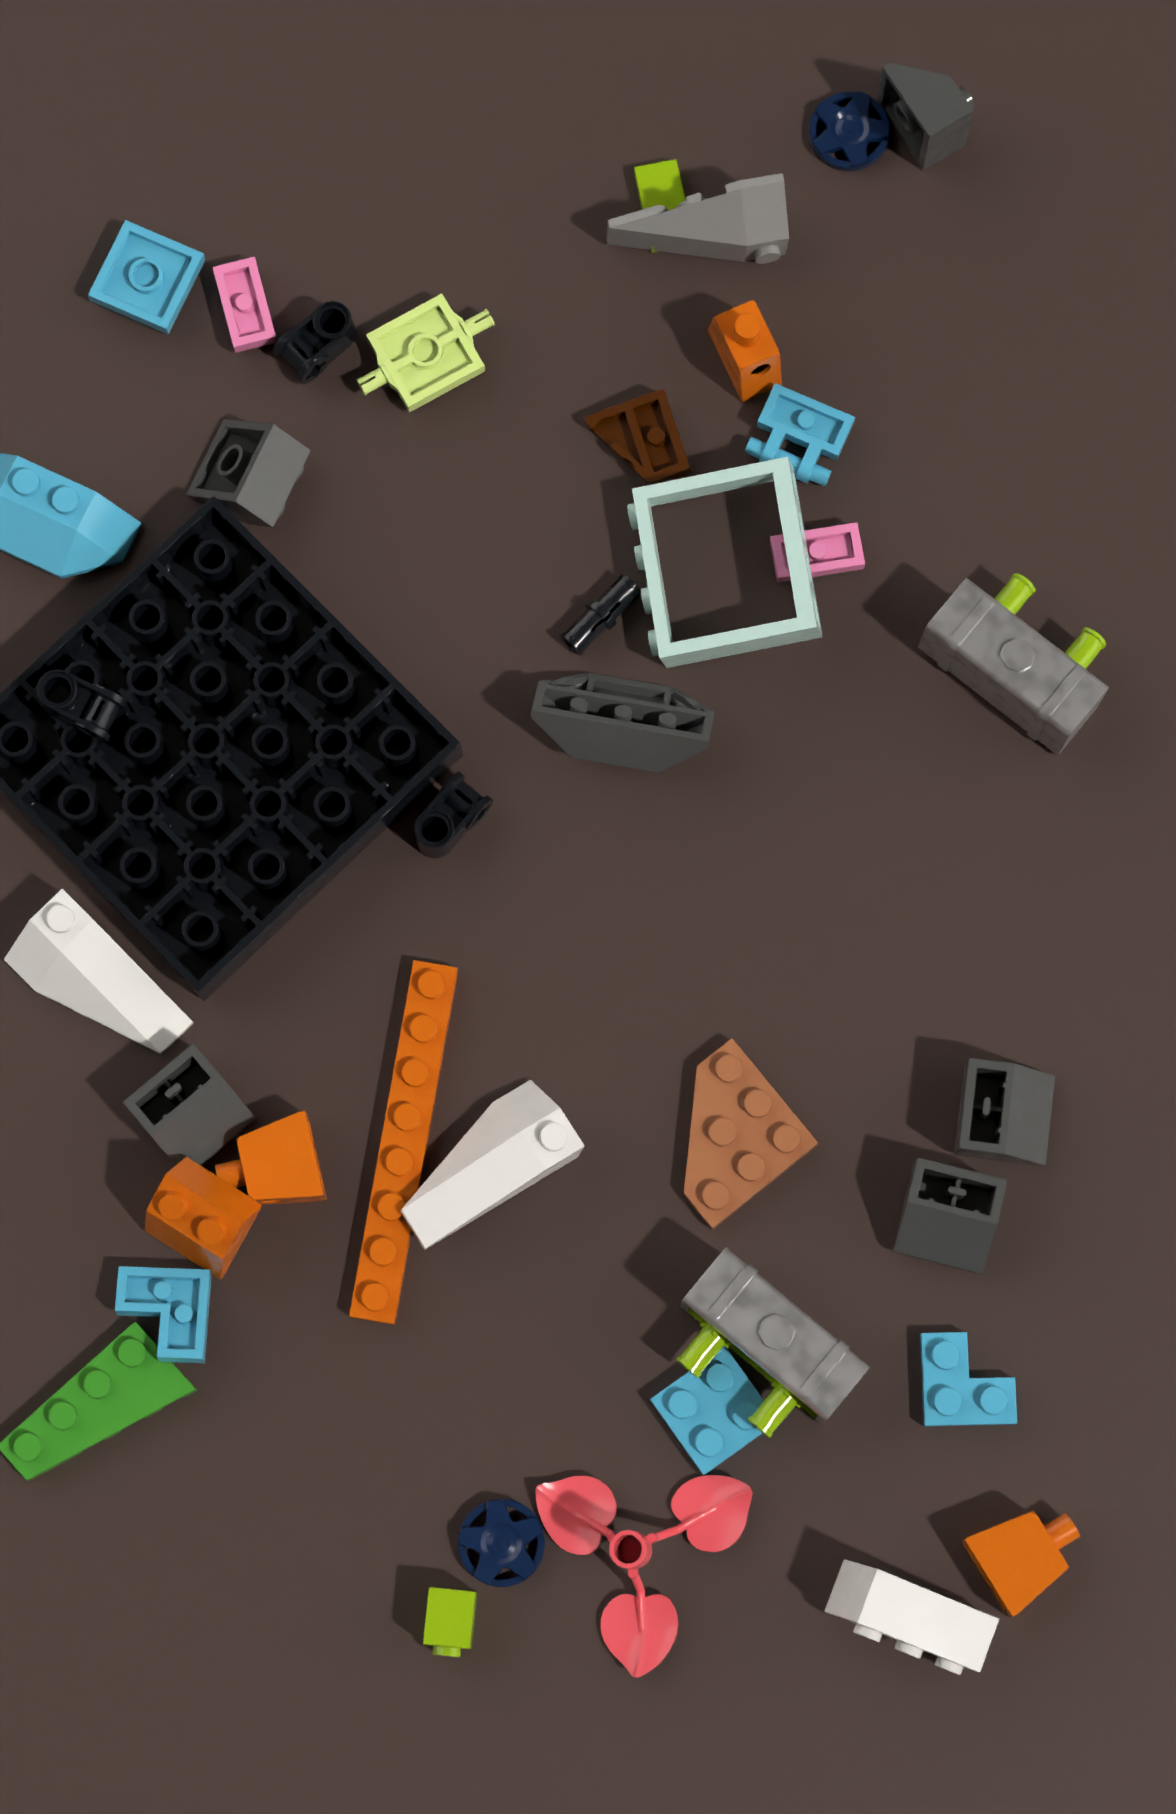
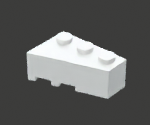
M845 1559L824 1611L856 1624L853 1632L863 1637L880 1642L882 1635L896 1640L894 1649L920 1659L923 1651L937 1656L935 1666L961 1675L964 1667L977 1672L981 1671L999 1619L894 1575Z

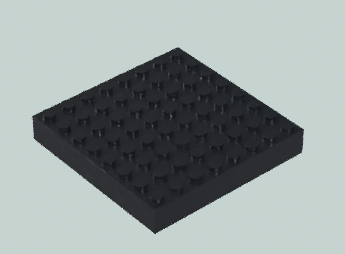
M214 496L0 693V792L203 1001L463 756L461 743ZM50 670H64L91 684L107 688L127 700L128 705L125 710H119L108 731L111 736L108 743L97 741L83 734L73 726L52 717L45 711L37 695L38 681L43 674ZM64 685L56 686L49 692L48 700L53 703H62L69 698L71 689Z

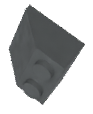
M891 62L882 66L876 101L885 110L889 122L922 171L966 145L975 105L970 93L964 86L958 87L952 77L946 74Z
M223 419L186 496L203 505L214 496L237 520L250 525L273 528L276 520L281 517L285 510V502L295 482L301 477L304 471V463L311 450L275 424Z

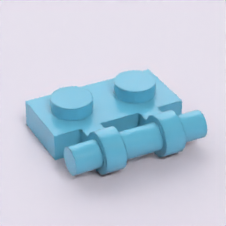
M775 383L757 421V427L770 432V437L767 443L751 437L746 446L745 453L760 459L759 462L788 456L794 468L796 480L806 484L810 480L825 487L832 471L817 465V461L821 454L833 460H838L853 427L855 417ZM784 439L807 448L804 457L801 458L780 449Z

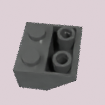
M194 1043L123 1101L124 1105L175 1165L187 1156L202 1166L257 1120Z
M969 1058L964 1065L954 1155L1045 1167L1055 1076L1015 1063Z
M918 1157L913 1164L893 1252L982 1274L998 1224L1008 1180Z

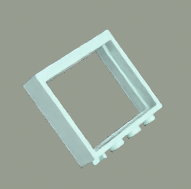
M788 456L632 489L634 503L627 506L632 530H639L641 545L634 546V553L639 572L645 571L648 586L641 588V596L645 613H652L655 629L648 631L649 645L652 655H659V659L666 668L823 637L795 472ZM774 481L797 618L673 642L651 507Z

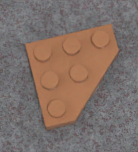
M733 1038L697 1066L683 1195L711 1230H713L818 1145L816 1139Z

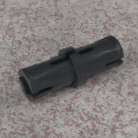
M621 574L597 600L591 599L585 605L587 610L565 633L563 632L560 635L561 639L574 653L581 656L584 650L605 629L611 630L617 624L615 619L641 595V590L628 576Z

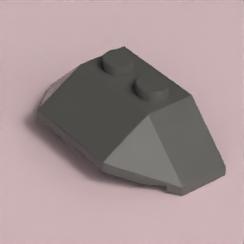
M588 672L564 676L554 681L549 679L539 681L531 710V718L571 758L657 773L707 749L715 711L708 707H702L695 699L675 687Z

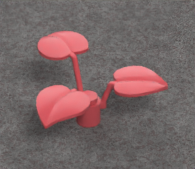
M722 1475L696 1477L684 1483L671 1500L672 1511L682 1523L646 1536L641 1532L624 1530L615 1534L611 1529L607 1528L616 1517L617 1503L612 1490L607 1484L597 1478L590 1476L568 1477L559 1481L540 1484L536 1487L535 1492L541 1521L550 1537L559 1547L572 1554L589 1555L597 1550L602 1535H604L610 1542L609 1553L614 1563L628 1569V1576L632 1579L637 1597L631 1594H621L613 1598L603 1610L600 1627L603 1640L609 1651L635 1678L649 1673L664 1660L675 1642L679 1626L678 1614L671 1599L662 1594H653L645 1597V1588L639 1576L638 1568L645 1566L652 1556V1544L686 1530L689 1542L699 1550L715 1553L730 1548L741 1537L745 1529L753 1496L752 1488L738 1479Z

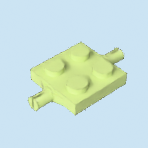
M440 294L366 334L367 341L377 357L379 368L361 378H357L356 381L365 396L388 383L399 394L410 413L485 372V365L474 348L473 336L491 326H495L491 315L489 316L487 309L463 321L460 316L452 311L443 294Z

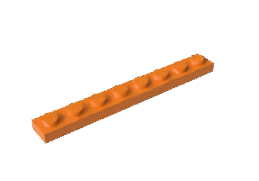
M413 960L349 1313L350 1318L395 1325L412 1234V1229L400 1211L420 1188L459 971L458 967Z

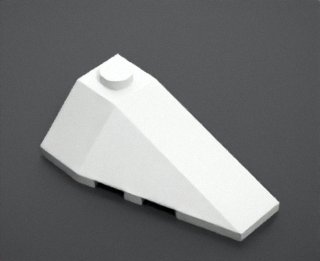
M63 888L28 921L4 958L35 992L161 1055L194 1024Z
M529 1080L492 1102L400 1212L423 1249L426 1250L578 1158L584 1148V1144L561 1108L532 1080Z

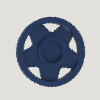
M859 91L841 92L824 99L815 109L809 126V139L814 153L823 163L841 171H858L874 164L884 154L890 138V123L885 110L870 95ZM843 102H849L846 107H840L836 105ZM869 110H873L880 120L870 118ZM820 120L826 127V130L817 137L816 128ZM880 142L877 149L867 156V145ZM842 151L847 161L836 159L829 154Z
M495 1499L477 1506L465 1518L459 1532L458 1549L462 1563L474 1578L490 1586L508 1587L526 1580L537 1569L544 1554L545 1536L540 1521L528 1507L509 1499ZM507 1507L522 1512L528 1518L513 1521ZM486 1510L485 1524L483 1526L469 1527L472 1521ZM537 1537V1552L534 1560H532L526 1550V1546ZM466 1548L479 1553L477 1568L471 1563ZM503 1568H508L518 1575L509 1579H495Z

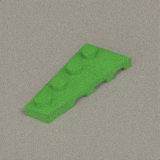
M135 1321L0 1442V1451L26 1481H31L81 1454L82 1451L118 1434L121 1430L141 1419L147 1418L180 1398L194 1393L197 1389L173 1362L158 1361V1345Z

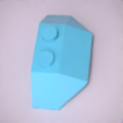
M0 453V551L60 579L91 572L109 565L123 564L143 526L140 521L92 489L20 456Z

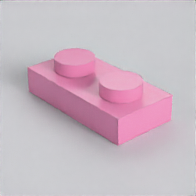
M255 256L213 267L235 353L277 343Z
M858 522L805 530L812 577L864 569L865 560ZM783 534L770 536L777 583L791 581Z

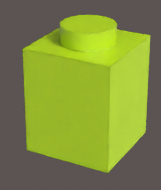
M429 1587L423 1644L433 1645L432 1655L460 1657L461 1648H472L477 1592Z

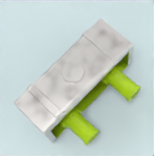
M1014 573L995 598L991 597L968 578H965L927 624L918 648L938 663L937 665L945 672L949 671L1027 731L1029 737L1035 741H1040L1056 755H1059L1097 709L1109 688L1086 670L1097 654L1105 648L1106 641L1095 630L1084 627L1078 638L1064 653L1015 615L1036 591L1034 585L1026 577Z
M726 1247L681 1301V1307L701 1323L702 1330L681 1356L677 1357L676 1361L696 1378H699L702 1371L724 1346L727 1349L730 1347L772 1383L771 1386L774 1387L754 1414L747 1419L766 1437L771 1438L772 1433L795 1406L799 1409L800 1407L803 1408L823 1425L870 1367L851 1352L847 1344L842 1340L839 1342L757 1273V1269L751 1264L747 1265Z

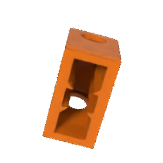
M754 300L748 301L713 317L708 327V333L742 403L772 390L775 383L782 386L780 352ZM763 366V371L751 374L755 368Z
M305 1110L238 1137L236 1140L240 1159L215 1165L216 1175L235 1188L246 1186L248 1196L262 1205L327 1200L310 1120Z
M1030 1511L962 1539L961 1542L1007 1617H1014L1069 1568L1059 1550L1079 1538L1080 1533L1067 1513L1062 1514L1044 1526L1034 1511Z

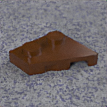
M663 388L584 417L588 427L648 485L671 481L693 473Z

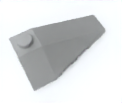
M783 173L726 184L727 193L711 198H703L700 192L686 196V201L680 203L672 210H668L667 207L662 205H656L609 219L606 231L607 244L652 250V247H654V251L738 262L755 260L758 264H766L776 261L781 255L786 254L789 242Z

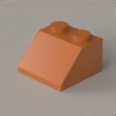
M186 1156L163 1177L146 1209L145 1232L201 1268L210 1270L212 1275L221 1280L263 1205Z

